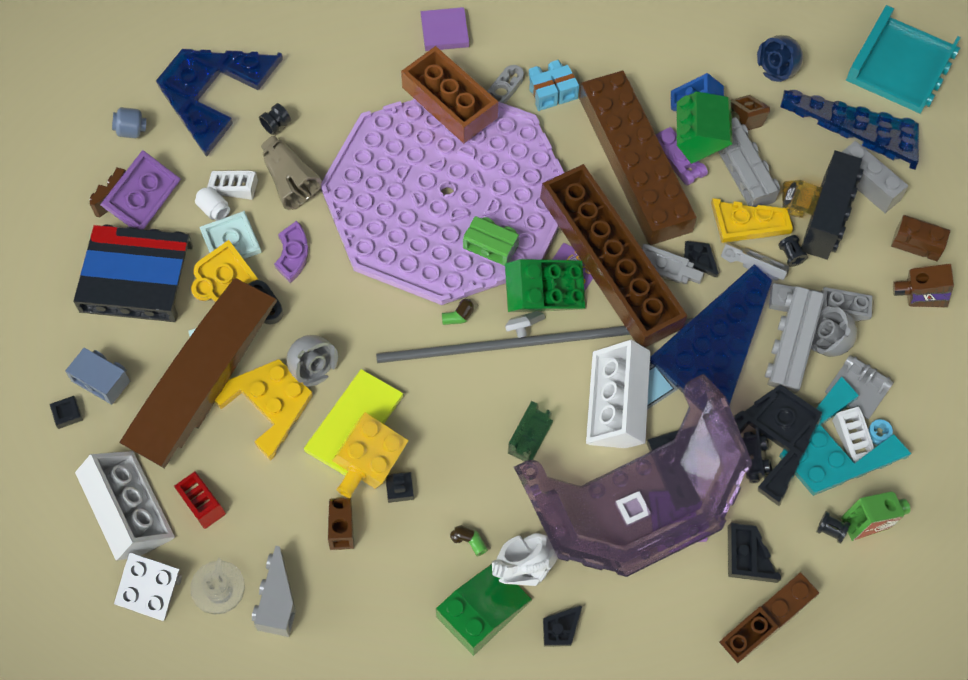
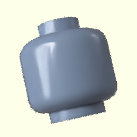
M120 107L117 112H113L112 130L116 131V135L119 137L136 139L140 136L141 131L145 132L146 118H142V113L139 109Z

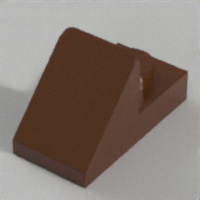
M751 95L731 100V110L740 116L741 125L744 124L747 130L763 126L770 112L769 106Z

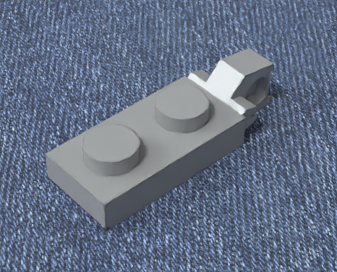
M729 242L726 243L721 257L730 263L739 261L743 263V267L752 271L758 269L765 272V276L773 280H784L790 268L779 261L748 248L743 249Z
M643 243L642 250L661 277L682 284H687L688 280L698 284L701 283L704 272L693 269L694 263L689 262V259Z

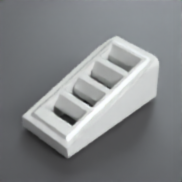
M212 171L207 187L214 188L222 196L253 200L258 178L256 172ZM216 179H221L219 186H215ZM226 180L229 181L228 186H224Z
M860 407L838 412L834 416L832 422L848 457L854 463L874 449ZM857 429L858 431L849 434V430ZM860 438L862 440V442L856 444L852 443L853 440H857ZM865 448L867 451L860 454L855 452V450Z

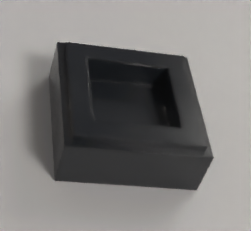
M75 396L49 404L58 429L83 421Z

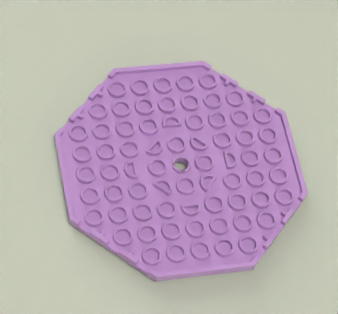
M413 98V100L401 103L399 101L383 106L382 110L373 113L367 111L360 114L321 183V191L354 271L437 304L444 305L506 283L505 266L463 249V236L475 216L490 218L496 225L503 228L505 226L511 227L520 234L518 248L510 262L519 259L544 260L559 226L540 199L542 183L563 174L564 171L558 159L555 158L545 133L542 132L539 126L537 116L532 113L498 102V118L463 144ZM451 188L454 192L444 196L441 190Z

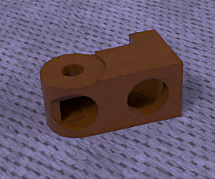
M351 498L329 499L328 543L330 550L354 549Z

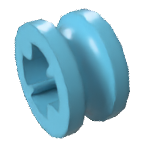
M882 419L873 421L868 428L872 443L875 445H880L893 434L892 426L889 422ZM877 428H881L883 430L882 433H885L882 437L876 435L878 432L876 431Z

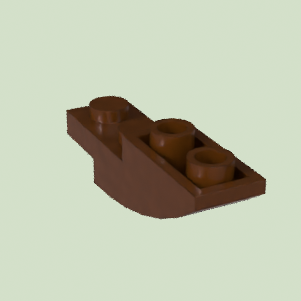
M800 572L765 604L758 607L720 640L719 643L738 664L794 618L799 611L819 595V591Z

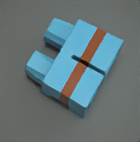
M555 60L548 64V71L542 72L538 66L529 69V91L533 93L538 111L557 106V101L560 105L578 99L579 84L568 65L563 66L559 60Z

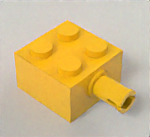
M365 412L358 419L332 460L348 471L336 490L341 495L351 498L361 480L374 489L379 487L409 440Z

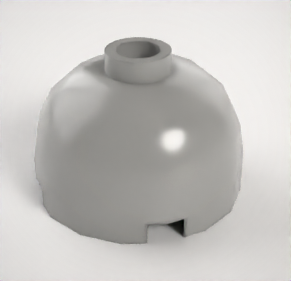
M825 306L821 308L811 349L828 357L843 355L853 347L857 339L855 320L839 307Z
M303 336L291 345L287 353L288 370L298 382H303L305 386L318 385L329 377L325 374L331 368L335 369L338 361L337 349L321 336Z

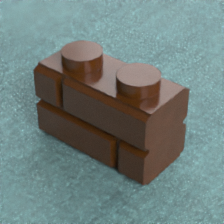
M903 215L896 228L891 247L938 262L946 248L950 230Z

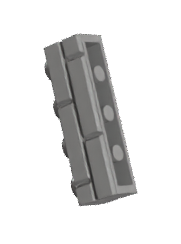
M732 118L733 144L718 151L748 206L756 207L758 205L766 206L776 201L780 191L779 183L770 176L769 166L758 155L759 150L756 143H751L747 127L744 124L741 125L738 118Z
M795 287L792 293H787L784 306L788 307L786 316H781L778 330L782 331L780 340L775 339L771 353L775 354L773 364L768 363L765 377L769 378L767 385L777 387L781 384L793 393H797L800 390L825 297L824 293L810 291L802 287Z

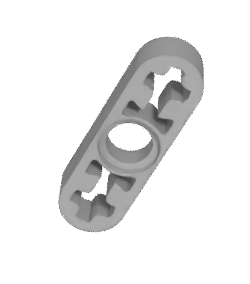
M517 65L506 67L487 92L498 102L506 104L523 82L524 72L522 68ZM516 73V74H517V77L514 76V77L510 80V84H509L508 81H509V79H510V75H514V74ZM503 88L507 90V94L500 96L495 91Z

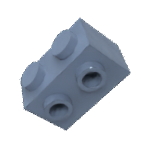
M83 348L65 370L71 382L111 405L130 382L125 367L118 362L110 363L97 350L91 352Z

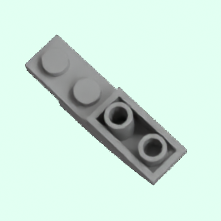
M773 283L770 287L769 309L787 312L788 307L784 306L787 293H792L795 287ZM824 287L822 291H816L825 294L822 308L825 306L839 307L846 311L855 321L870 320L872 317L871 295Z

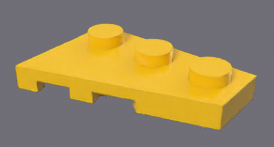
M712 198L711 205L722 243L792 233L793 227L788 210L785 208L764 205L753 207L742 205L743 202L734 201L732 204L721 202V199Z

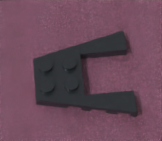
M781 384L755 401L753 406L745 411H740L734 415L735 418L725 425L721 424L712 430L710 435L696 442L700 450L717 461L748 425L754 429L758 427L761 434L766 435L768 439L788 452L758 486V492L778 506L781 505L822 418V412Z

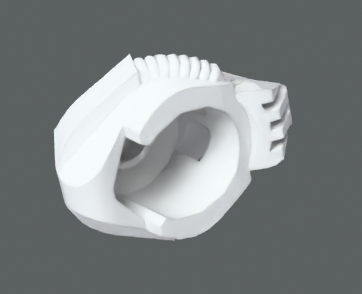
M535 533L524 539L521 536H516L503 545L497 560L492 562V575L500 578L499 582L504 584L537 586L545 579L549 570L558 560L557 547L550 536L542 533Z

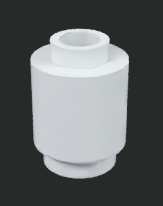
M202 188L196 194L195 204L210 219L217 221L228 216L230 212L228 202L214 188Z

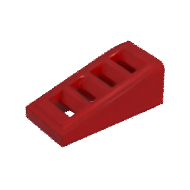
M196 471L174 485V488L204 529L225 516V511ZM198 483V486L185 494L186 490Z

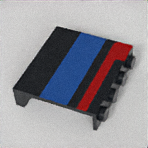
M108 224L103 226L93 225L73 300L79 313L176 322L178 313L174 303L187 249H193L189 234L179 231L174 233L162 232L157 229L140 230L135 227L120 228Z

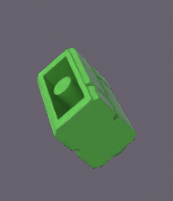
M475 216L463 236V249L505 266V263L511 261L518 248L520 234L511 227L505 226L503 228L496 225L490 218Z

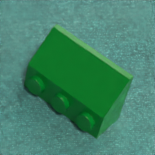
M696 91L677 101V147L691 164L733 144L731 100L729 97Z

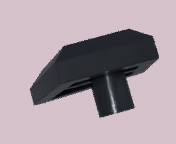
M685 241L684 258L694 263L693 268L713 277H718L719 273L710 244Z
M582 606L543 618L544 647L572 645Z

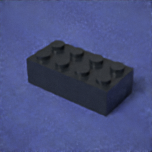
M834 151L825 172L802 242L801 249L803 252L828 260L831 252L836 253L846 229L845 223L848 221L852 210L851 204L857 194V184L860 182L864 169L860 168L862 158Z

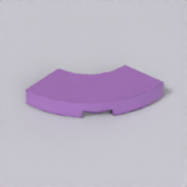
M297 221L278 234L283 244V251L280 258L274 263L275 268L289 283L299 276L308 256L306 235Z

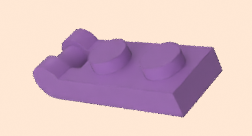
M671 127L655 134L672 169L685 185H690L694 182V179L698 177L703 178L708 174L707 168L703 163L697 161L691 164L677 147V134Z

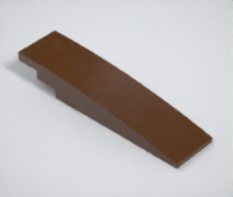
M234 278L170 364L119 443L165 469L178 447L182 449L195 427L198 429L215 399L226 385L277 300Z

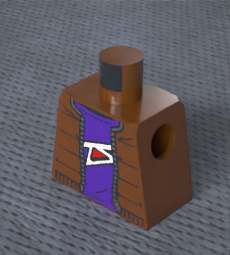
M951 264L910 269L907 281H893L894 296L907 295L908 305L911 307H948L954 287Z

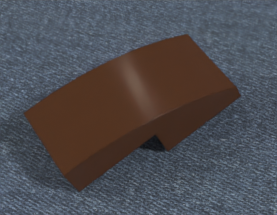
M116 167L113 175L108 179L107 186L98 185L96 192L92 193L90 206L96 217L100 218L108 212L100 204L126 172L125 169Z

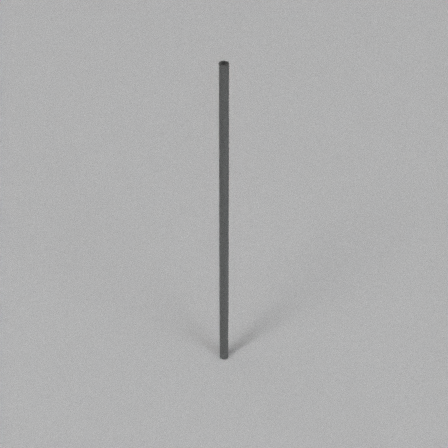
M733 313L686 319L683 329L743 322V314ZM625 326L377 353L376 358L377 363L625 336L630 335Z

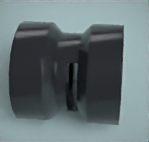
M279 103L273 105L269 113L264 112L258 117L263 128L271 135L278 132L279 127L286 126L291 122V117L287 110Z

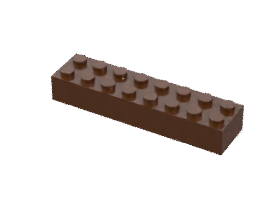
M624 70L581 82L579 100L648 244L651 246L692 233L697 217Z
M582 164L543 182L540 199L634 341L646 348L683 329L688 315L586 166Z

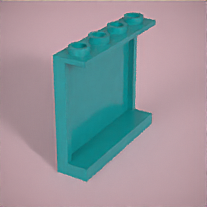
M886 5L853 62L846 81L921 114L924 106L930 107L935 97L932 91L939 90L944 80L940 77L941 74L947 75L952 65L949 59L954 60L961 48L957 46L961 37L957 36L954 44L946 42L891 18L894 8Z

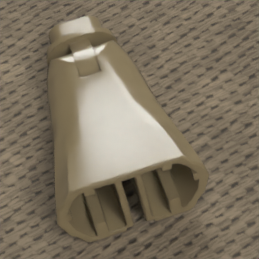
M276 136L269 137L261 145L264 151L265 164L273 178L284 209H297L322 187L320 177L283 141L278 140Z

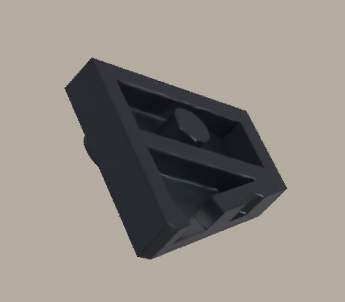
M730 523L728 525V577L773 583L781 581L780 573L775 572L769 560L771 555L762 542V536L757 526Z

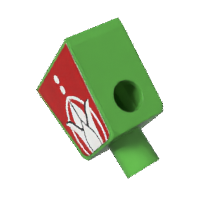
M892 491L860 498L841 519L843 522H851L848 534L851 540L854 541L892 528L904 515L910 513V504L904 498L898 500L896 494Z

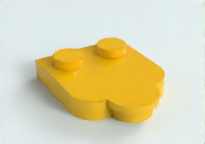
M228 240L195 264L194 275L196 279L192 283L191 291L193 296L200 301L212 299L216 302L234 278L247 284L258 280V278Z

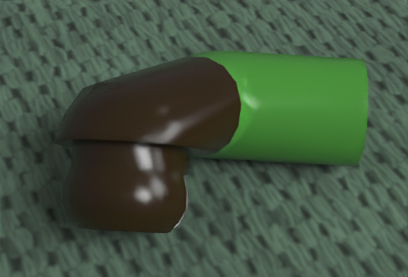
M466 298L462 299L454 312L442 313V324L465 323L474 310L472 301Z
M459 525L454 528L455 530L451 531V540L454 543L468 542L476 556H481L488 551L476 530Z

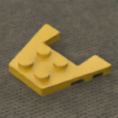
M280 359L228 380L215 399V403L222 410L243 393L273 424L270 429L254 441L255 445L270 461L275 457L276 450L287 438L288 431L294 422H297L313 397L312 392L303 382H298L292 376L288 367Z

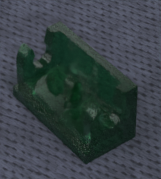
M533 401L530 402L508 444V454L529 464L535 458L553 423L550 410L547 409L545 413L541 412L538 409V403Z

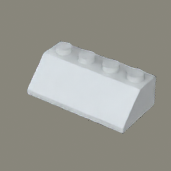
M633 340L593 352L586 444L629 448L645 444L650 351Z
M133 451L90 454L75 472L116 561L128 559L130 552L142 556L175 538Z

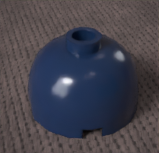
M776 35L760 44L757 52V62L766 71L763 72L765 77L771 81L781 82L791 78L800 70L803 62V51L797 40L792 37Z

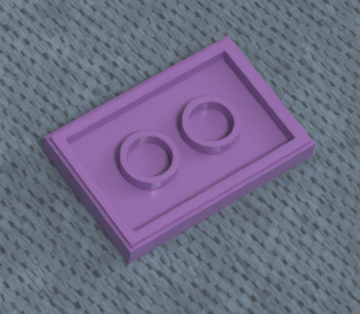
M142 150L100 205L129 227L144 230L181 179Z

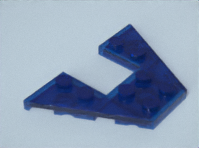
M181 49L156 82L204 155L208 156L233 122L231 117L198 102V100L220 73L259 90L283 60V56L279 52L277 55H259L258 52L253 51L244 53L243 51L226 50L225 53H212L211 50L195 51L193 49Z

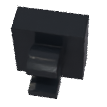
M411 472L394 473L386 476L388 503L414 500Z

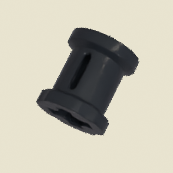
M797 235L788 236L778 244L780 250H783L788 258L787 264L789 267L798 266L808 259L807 253L802 251L798 243L799 238Z
M825 511L816 533L820 534L823 532L837 539V542L841 544L851 522H842Z

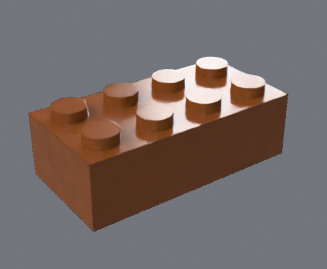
M436 46L401 71L402 88L463 144L498 118V101Z

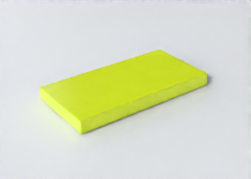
M361 369L306 444L304 452L346 476L348 471L332 460L358 419L366 412L385 424L403 398V393Z

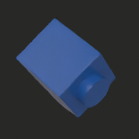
M706 73L671 90V110L677 111V101L696 91L724 96V86L710 74Z

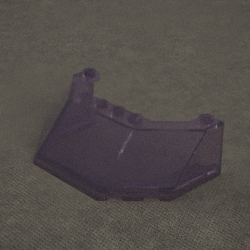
M704 374L690 380L684 387V397L689 408L675 440L582 486L547 477L543 466L536 460H527L514 466L517 476L558 559L567 562L569 560L576 561L586 567L601 571L606 569L616 572L617 575L628 577L723 529L726 523L725 516L730 505L733 506L741 490L739 485L745 472H749L752 461L726 397ZM640 491L646 503L648 515L627 525L615 502ZM637 498L623 504L629 517L643 512Z

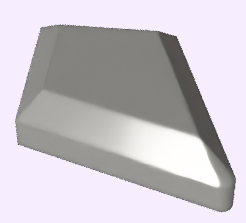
M535 311L513 317L506 324V331L516 329L518 338L527 336L525 327L545 319L544 313Z

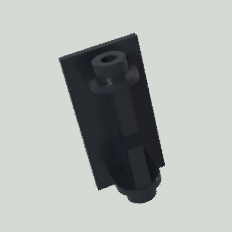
M755 427L756 434L745 432L741 438L744 457L753 456L754 458L744 460L746 478L749 479V483L760 482L759 478L765 479L773 470L771 461L766 456V450H769L768 438L766 435L761 434L758 427Z

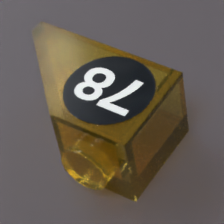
M802 180L784 181L782 186L783 208L790 210L789 214L798 218H803L805 215H813L822 188Z

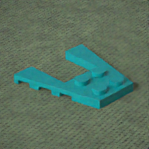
M843 377L837 381L816 408L822 412V418L795 473V476L813 496L842 485L851 479L862 477L876 469L887 467L901 459H907L911 455V452L893 434L854 463L821 425L859 397ZM783 450L779 457L783 459L788 452Z

